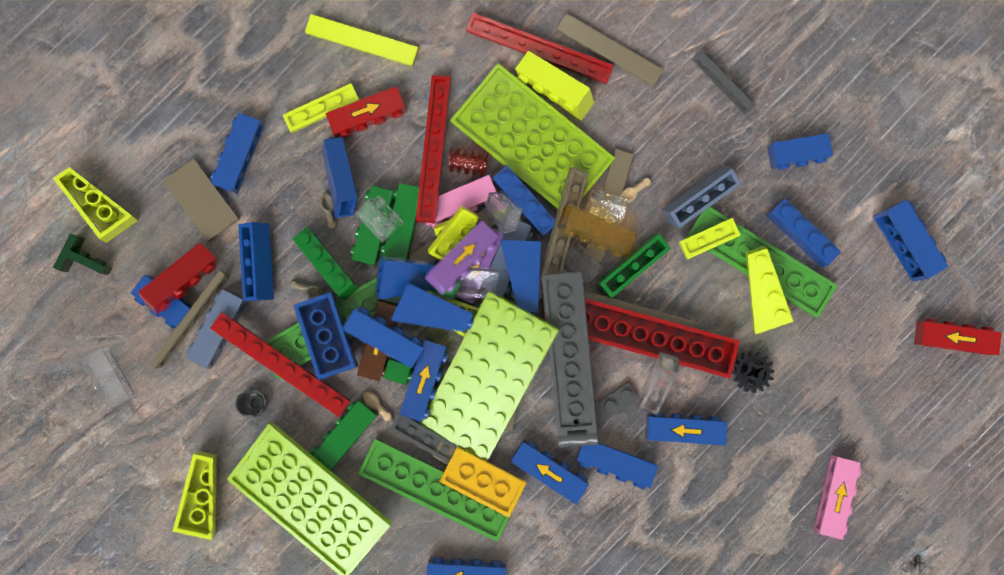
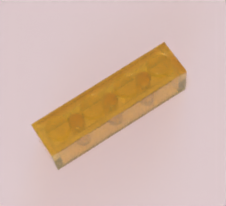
M564 206L557 225L558 229L563 230L564 235L570 237L575 235L579 237V241L586 244L591 242L595 244V248L603 251L607 249L611 251V255L619 258L622 255L630 256L637 236L634 232L576 206Z

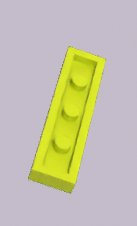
M352 83L283 114V117L290 132L294 133L326 118L325 113L359 101V98Z

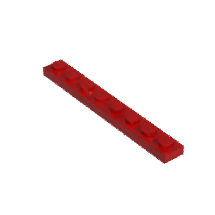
M473 12L466 28L467 33L523 54L530 51L550 64L603 84H607L614 66Z
M432 75L416 222L436 223L451 87L450 76Z
M221 312L210 327L215 333L336 416L340 417L350 403V399L322 380H318L315 375L225 313Z

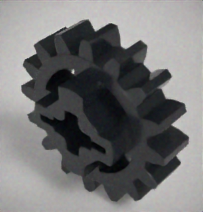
M749 351L748 355L741 353L742 358L736 357L738 363L734 364L735 371H732V374H735L736 377L732 380L739 382L738 388L744 386L745 392H748L750 389L751 393H756V388L759 391H764L763 385L769 387L770 385L767 381L774 379L770 376V373H774L775 370L769 368L773 363L766 362L767 356L761 358V352L754 354V351ZM751 359H756L761 364H755ZM752 369H757L753 375H748ZM749 379L754 385H749L744 380Z

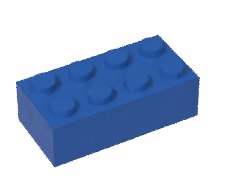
M904 200L887 207L872 217L911 281L929 279L949 266L946 263V257L937 249L936 241L926 231L925 223L915 213L914 205L908 200Z
M330 292L293 305L318 380L359 367L349 335L346 331L342 330L345 323L334 293Z

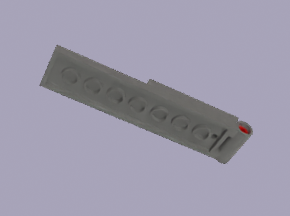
M582 271L542 275L546 322L559 329L549 348L559 448L598 445Z

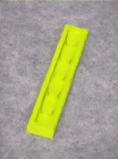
M312 14L305 33L412 67L418 52V47Z

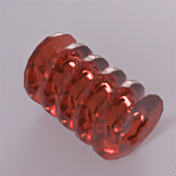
M450 148L448 167L451 173L456 168L458 174L464 169L466 175L471 170L473 176L479 171L480 176L483 177L487 169L488 153L485 158H483L482 152L475 157L474 151L468 156L467 150H464L463 154L460 155L459 149L453 154L452 148Z

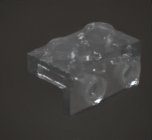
M592 189L584 217L620 227L627 209L628 200L620 195L613 196L603 190Z
M379 196L368 199L356 214L382 243L390 237L396 228L404 223L400 216Z
M470 267L471 272L464 279L459 278L461 284L458 288L457 296L467 299L473 297L485 299L489 291L496 294L498 292L499 269Z

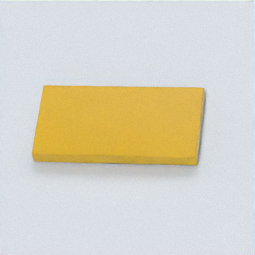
M457 446L440 480L441 483L507 517H510L527 481Z

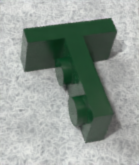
M70 233L53 268L58 271L69 272L73 262L76 261L100 274L109 275L112 268L106 266V261L99 258L94 260L89 257V253L80 250L85 238Z

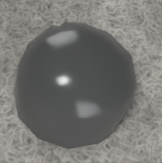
M247 389L237 396L235 402L237 412L248 418L260 416L268 406L266 394L259 389Z

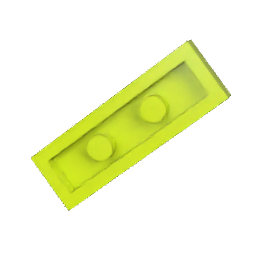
M733 218L680 241L679 245L687 260L740 236V233Z

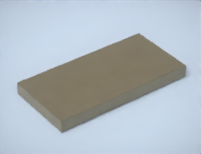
M194 158L163 181L208 242L240 220L216 186L211 184L210 178Z

